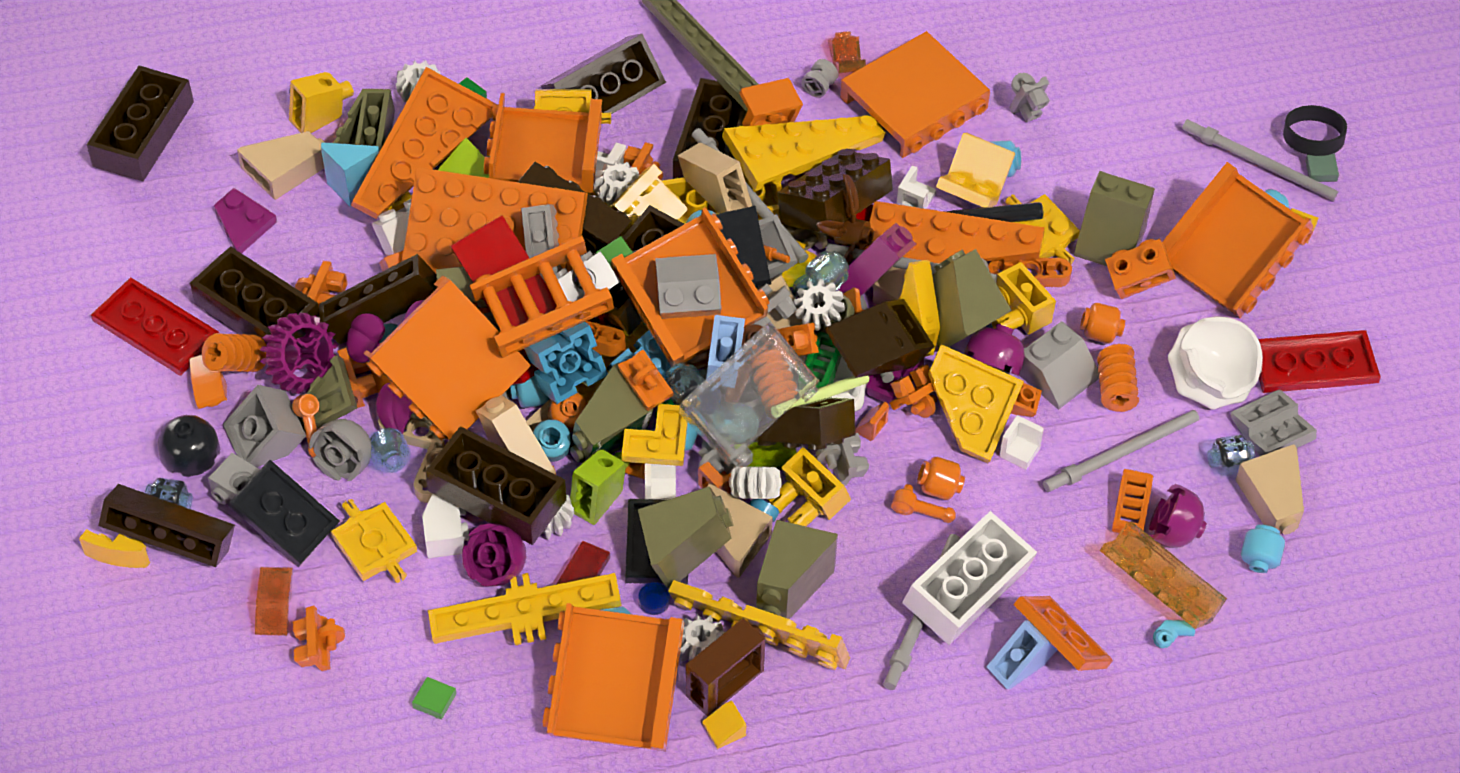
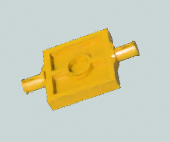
M536 89L534 109L589 113L592 89ZM611 112L602 113L601 124H611Z
M1014 194L1005 200L1007 205L1022 204ZM1044 194L1031 202L1042 203L1044 211L1042 219L1013 223L1044 227V237L1039 258L1057 256V258H1063L1072 264L1075 258L1065 248L1068 244L1078 239L1080 230Z
M348 499V503L345 501L342 504V508L350 518L344 524L331 530V534L360 578L365 581L381 571L388 570L396 583L400 582V578L403 581L407 574L398 563L416 553L417 545L386 502H383L372 509L360 511L353 499Z

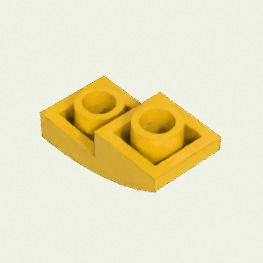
M87 529L79 538L84 554L97 561L128 568H147L150 564L145 544L137 539H130L119 533L112 542L106 535L102 533L97 535Z

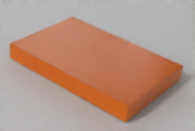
M1020 596L1013 604L1078 671L1107 669L1113 662L1112 658L1051 596Z

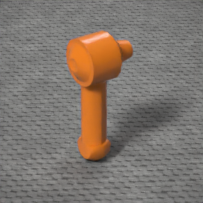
M304 394L294 399L292 409L297 416L303 419L309 447L307 451L310 456L315 457L314 447L310 449L309 443L311 436L317 431L314 415L319 410V401L312 394Z
M906 484L903 489L895 492L891 508L896 513L902 515H910L915 511L942 519L945 523H951L956 518L953 508H944L917 500V496L913 493V486L910 484Z

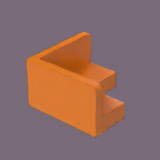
M789 78L745 87L740 91V96L748 109L742 122L743 126L795 122L803 106Z

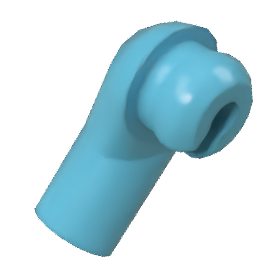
M1165 620L1153 634L1155 645L1159 648H1167L1178 636H1195V621Z

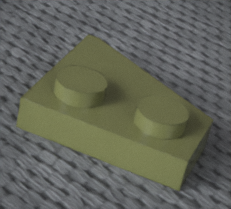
M338 355L330 360L333 365L323 378L318 376L311 384L309 391L305 393L314 395L319 401V410L314 415L317 430L329 421L336 420L358 408L344 359ZM297 416L305 432L303 419Z

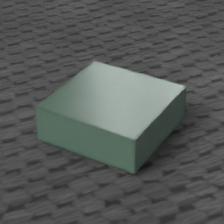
M1335 154L1306 156L1305 162L1308 177L1318 182H1337L1339 172Z

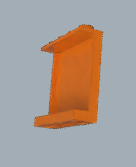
M927 31L841 79L840 98L846 104L856 100L901 144L900 156L902 158L911 153L918 152L931 141L940 139L948 131L958 128L965 121L984 113L988 109L990 89Z
M500 93L499 104L493 105V121L490 123V138L493 139H488L487 156L490 157H485L484 174H489V178L518 182L536 161L542 166L551 167L563 179L575 182L586 193H593L602 122V99H591L589 113L505 107V93Z
M1226 162L1162 243L1166 248L1172 268L1176 273L1234 315L1241 318L1244 313L1248 314L1254 309L1258 301L1257 297L1261 292L1271 288L1276 280L1275 275L1282 267L1286 268L1292 262L1294 252L1299 245L1303 246L1309 241L1313 234V225L1308 217L1305 219L1300 217L1238 173L1236 167Z
M706 207L702 209L699 217L624 258L623 254H620L611 259V268L620 279L622 287L673 369L710 348L715 315L662 319L659 315L655 258L716 254L722 308L720 315L744 318V329L766 317L768 312L767 305L770 304L765 292L761 288L757 290L753 284L754 276L746 263L741 264L737 258L738 250L730 238L726 240L720 231L723 227L719 218L714 213L710 215Z
M441 276L434 283L437 289L372 353L367 350L364 352L370 360L366 365L378 377L384 374L391 381L387 386L400 399L405 395L411 402L408 408L420 420L425 416L432 423L429 429L441 441L444 438L450 440L460 426L468 429L479 418L476 410L483 407L490 399L502 395L531 366L518 351L504 358L501 357L494 336L499 335V331L461 290L444 276Z
M567 603L566 611H560L558 630H562L561 643H555L553 662L557 663L556 675H550L548 683V694L552 695L551 707H546L543 715V727H547V733L550 736L666 752L685 624L683 619L673 617L662 619L574 607L572 604Z

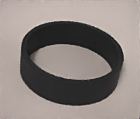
M1316 105L1301 106L1293 109L1286 116L1283 137L1291 148L1300 153L1312 156H1326L1336 153L1343 147L1347 133V123L1339 113L1332 109ZM1300 121H1319L1334 127L1340 135L1326 141L1310 140L1296 134L1290 126Z

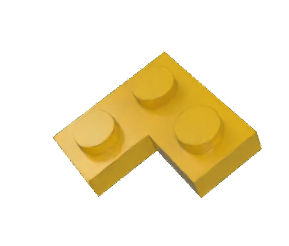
M659 404L655 431L625 429L621 455L622 461L683 466L689 406Z

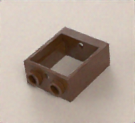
M742 618L686 664V697L707 717L764 671L765 636L761 629L756 625L751 626Z

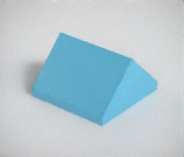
M322 142L321 151L327 184L352 207L351 203L379 153V146Z

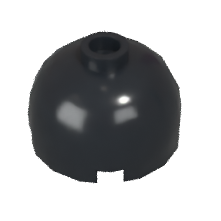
M186 414L170 420L163 427L158 438V451L163 466L171 473L173 471L182 473V476L186 477L200 475L212 468L215 464L214 459L220 454L221 450L215 429L208 421L196 415Z

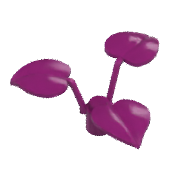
M424 300L417 301V302H415L414 304H412V305L410 306V308L408 309V311H407V313H406V315H405L404 320H405ZM361 314L353 320L348 332L347 348L350 357L358 363L369 362L370 360L364 352L367 350L372 353L381 344L379 342L385 333V326L379 317L373 314ZM389 383L381 388L377 398V414L385 428L397 436H403L404 428L413 413L408 408L411 402L405 395L400 399L387 386Z

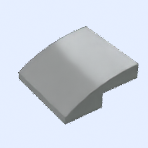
M1280 389L1231 412V418L1237 428L1260 456L1293 444L1298 448L1316 439L1317 430L1298 414V404Z

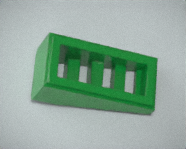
M818 331L816 335L817 341L815 343L818 346L819 353L808 354L797 379L798 390L801 393L811 392L832 384L842 356L833 345L828 333ZM821 345L835 348V351L831 352L821 349ZM817 356L829 359L831 361L829 363L817 359ZM813 368L820 369L826 372L825 374H822L813 371Z

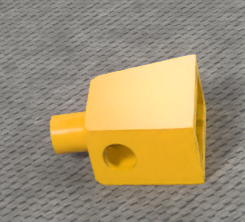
M328 72L291 80L289 121L300 133L307 131L313 133L340 118L343 100L354 95L351 83L347 80L339 83Z

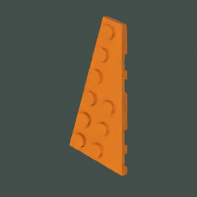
M426 67L355 195L351 206L377 219L380 214L384 213L414 187L417 167L433 170L466 137L468 139L493 117V105L496 103Z
M879 201L874 202L870 218V225L874 230L871 244L897 223L911 233L912 240L916 243L903 257L928 260L938 264L962 249L965 254L976 249L980 257L986 261L1003 260L1004 262L1039 258L1044 237V227Z

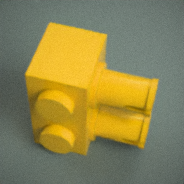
M1021 262L997 274L996 284L1012 311L993 321L992 326L994 329L997 323L1012 329L1022 327L1029 335L1052 323L1056 300Z
M802 447L781 467L786 476V482L780 488V496L775 499H767L781 513L798 495L804 496L807 501L787 520L789 523L807 527L819 514L821 516L824 515L830 520L851 500V497L846 487L809 451Z

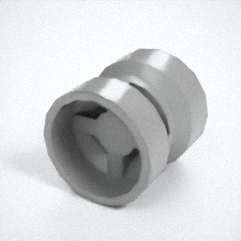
M819 59L814 63L811 71L807 72L803 77L802 86L811 96L821 98L828 91L829 85L836 81L839 72L830 61Z

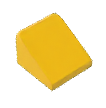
M732 700L722 705L702 721L717 749L746 736V723Z

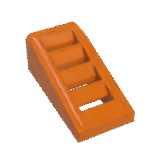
M1129 469L1123 470L1112 526L1113 532L1137 537L1143 536L1154 477L1152 474ZM1125 494L1142 497L1143 499L1125 496ZM1123 506L1131 507V508H1136V509H1141V510H1140V511H1136V510L1126 509V508H1123ZM1126 517L1139 520V522L1134 523L1120 520V518Z

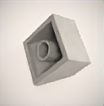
M716 254L655 258L659 315L662 319L721 314L720 282Z
M1062 321L1024 349L1025 357L1019 376L1029 385L1042 390L1041 395L1058 410L1099 379L1098 368L1083 338Z
M257 385L223 424L237 456L255 467L264 465L269 460L275 461L288 456L306 437L304 429L292 409V404L286 391Z

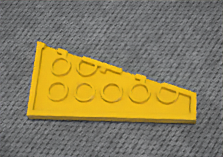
M865 115L860 117L724 128L722 138L734 158L740 162L742 171L753 189L758 191L763 189V185L770 181L775 184L782 181L783 176L788 174L796 176L821 165L824 160L838 154L842 149L862 150L880 143L884 139L885 131L874 117Z
M673 580L668 590L674 599V604L680 608L691 611L692 607L703 611L702 615L707 618L711 615L714 622H720L721 619L732 623L731 627L744 618L751 626L756 625L761 629L766 643L777 646L778 643L789 646L791 653L802 658H806L807 655L819 659L818 663L828 669L836 670L837 667L846 669L849 663L850 656L841 636L832 634L830 639H827L826 635L809 625L803 626L802 630L797 629V624L788 618L746 605L745 609L742 610V607L734 603L733 600L723 596L718 601L712 600L713 595L705 590Z

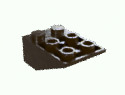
M905 299L885 301L827 326L825 329L833 345L838 349L855 378L914 368L935 347Z
M828 397L795 406L745 435V440L758 441L759 446L775 445L776 442L783 443L785 448L800 447L801 444H808V449L811 450L826 449L827 444H842L845 438L856 435L854 399Z

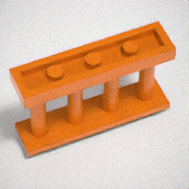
M582 236L576 239H565L559 246L496 274L483 275L476 279L475 283L470 284L475 301L485 298L497 322L500 332L499 335L494 336L502 358L614 309L613 299L608 288L606 287L601 290L595 288L580 257L587 253ZM567 261L570 262L585 293L583 298L574 302L567 300L552 269ZM540 273L557 305L555 310L546 314L539 313L524 281ZM512 285L529 318L526 323L517 327L511 325L496 292Z

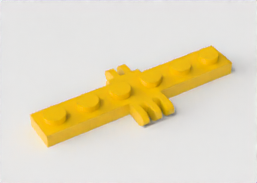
M529 573L522 574L524 585L518 586L515 576L510 580L511 588L505 589L506 595L428 610L433 642L437 644L511 628L515 646L522 644L520 633L526 632L528 643L534 642L533 630H538L540 641L546 640L544 622L559 619L560 611H566L567 603L572 604L574 607L596 610L622 606L616 574L612 573L542 588L537 587V582L530 583Z

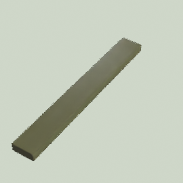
M642 0V3L724 89L748 111L740 96V91L742 88L758 85L748 72L677 0Z

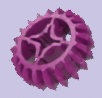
M291 313L287 317L277 319V325L268 327L272 335L262 337L267 342V346L260 348L262 352H266V358H263L260 362L268 364L269 367L264 373L273 375L271 383L280 385V389L300 394L301 392L307 393L311 384L318 376L323 378L333 365L330 362L336 356L333 349L339 346L331 342L335 334L327 332L329 324L320 322L319 317L310 316L307 313H299L298 315L297 313ZM299 329L306 333L304 337L300 338L292 336ZM305 368L308 371L302 377L293 374L296 369Z

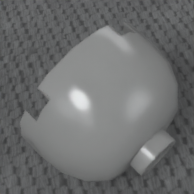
M347 419L332 420L324 424L311 436L309 443L310 449L314 447L316 456L313 460L324 474L338 481L341 477L348 479L347 481H352L368 466L372 455V442L366 431L354 421Z

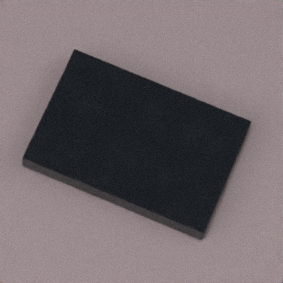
M756 206L716 214L723 227L720 231L726 240L730 238L738 250L736 256L740 263H746L754 276L752 282L755 287L765 286L766 284L771 285Z
M269 460L228 504L233 511L297 567L305 561L340 522L339 519L272 460Z
M628 499L625 583L664 584L651 566L638 509L666 500ZM688 575L680 582L688 584Z

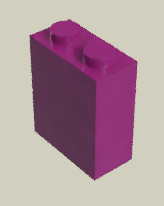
M895 223L879 236L832 283L835 284L842 294L853 287L860 290L861 297L916 245L912 240L911 233L906 228Z

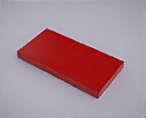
M503 215L450 246L472 283H475V280L483 275L496 274L530 259ZM540 274L524 280L539 313L546 314L555 310L557 305ZM513 285L496 292L511 325L517 327L526 323L529 318ZM483 298L485 304H486L487 307L489 308V305H488L486 299Z
M132 277L91 314L93 322L179 376L190 368V358L202 355V347L208 337L213 334H219V331Z
M1366 330L1258 339L1263 355L1262 372L1259 376L1263 393H1272L1279 389L1282 391L1376 384L1379 383L1381 378Z

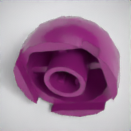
M997 323L995 329L985 327L973 334L966 346L964 355L1010 373L1011 371L1012 374L1019 376L1025 352L1021 340L1012 335L1014 329Z
M1174 484L1167 490L1172 493L1168 500L1161 498L1153 513L1149 530L1155 531L1154 534L1149 535V539L1168 547L1177 548L1191 543L1195 537L1200 538L1206 529L1207 523L1203 521L1205 511L1200 498L1189 489Z
M494 523L479 525L470 532L468 536H471L468 541V545L463 547L462 557L464 568L472 580H477L481 583L480 585L485 587L508 584L513 577L516 576L517 578L525 566L527 556L525 544L517 533L509 527Z

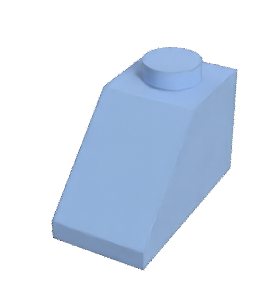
M715 315L706 386L736 389L745 324L744 318Z
M1025 620L987 665V668L1006 689H1011L1043 667L1057 649L1029 620Z

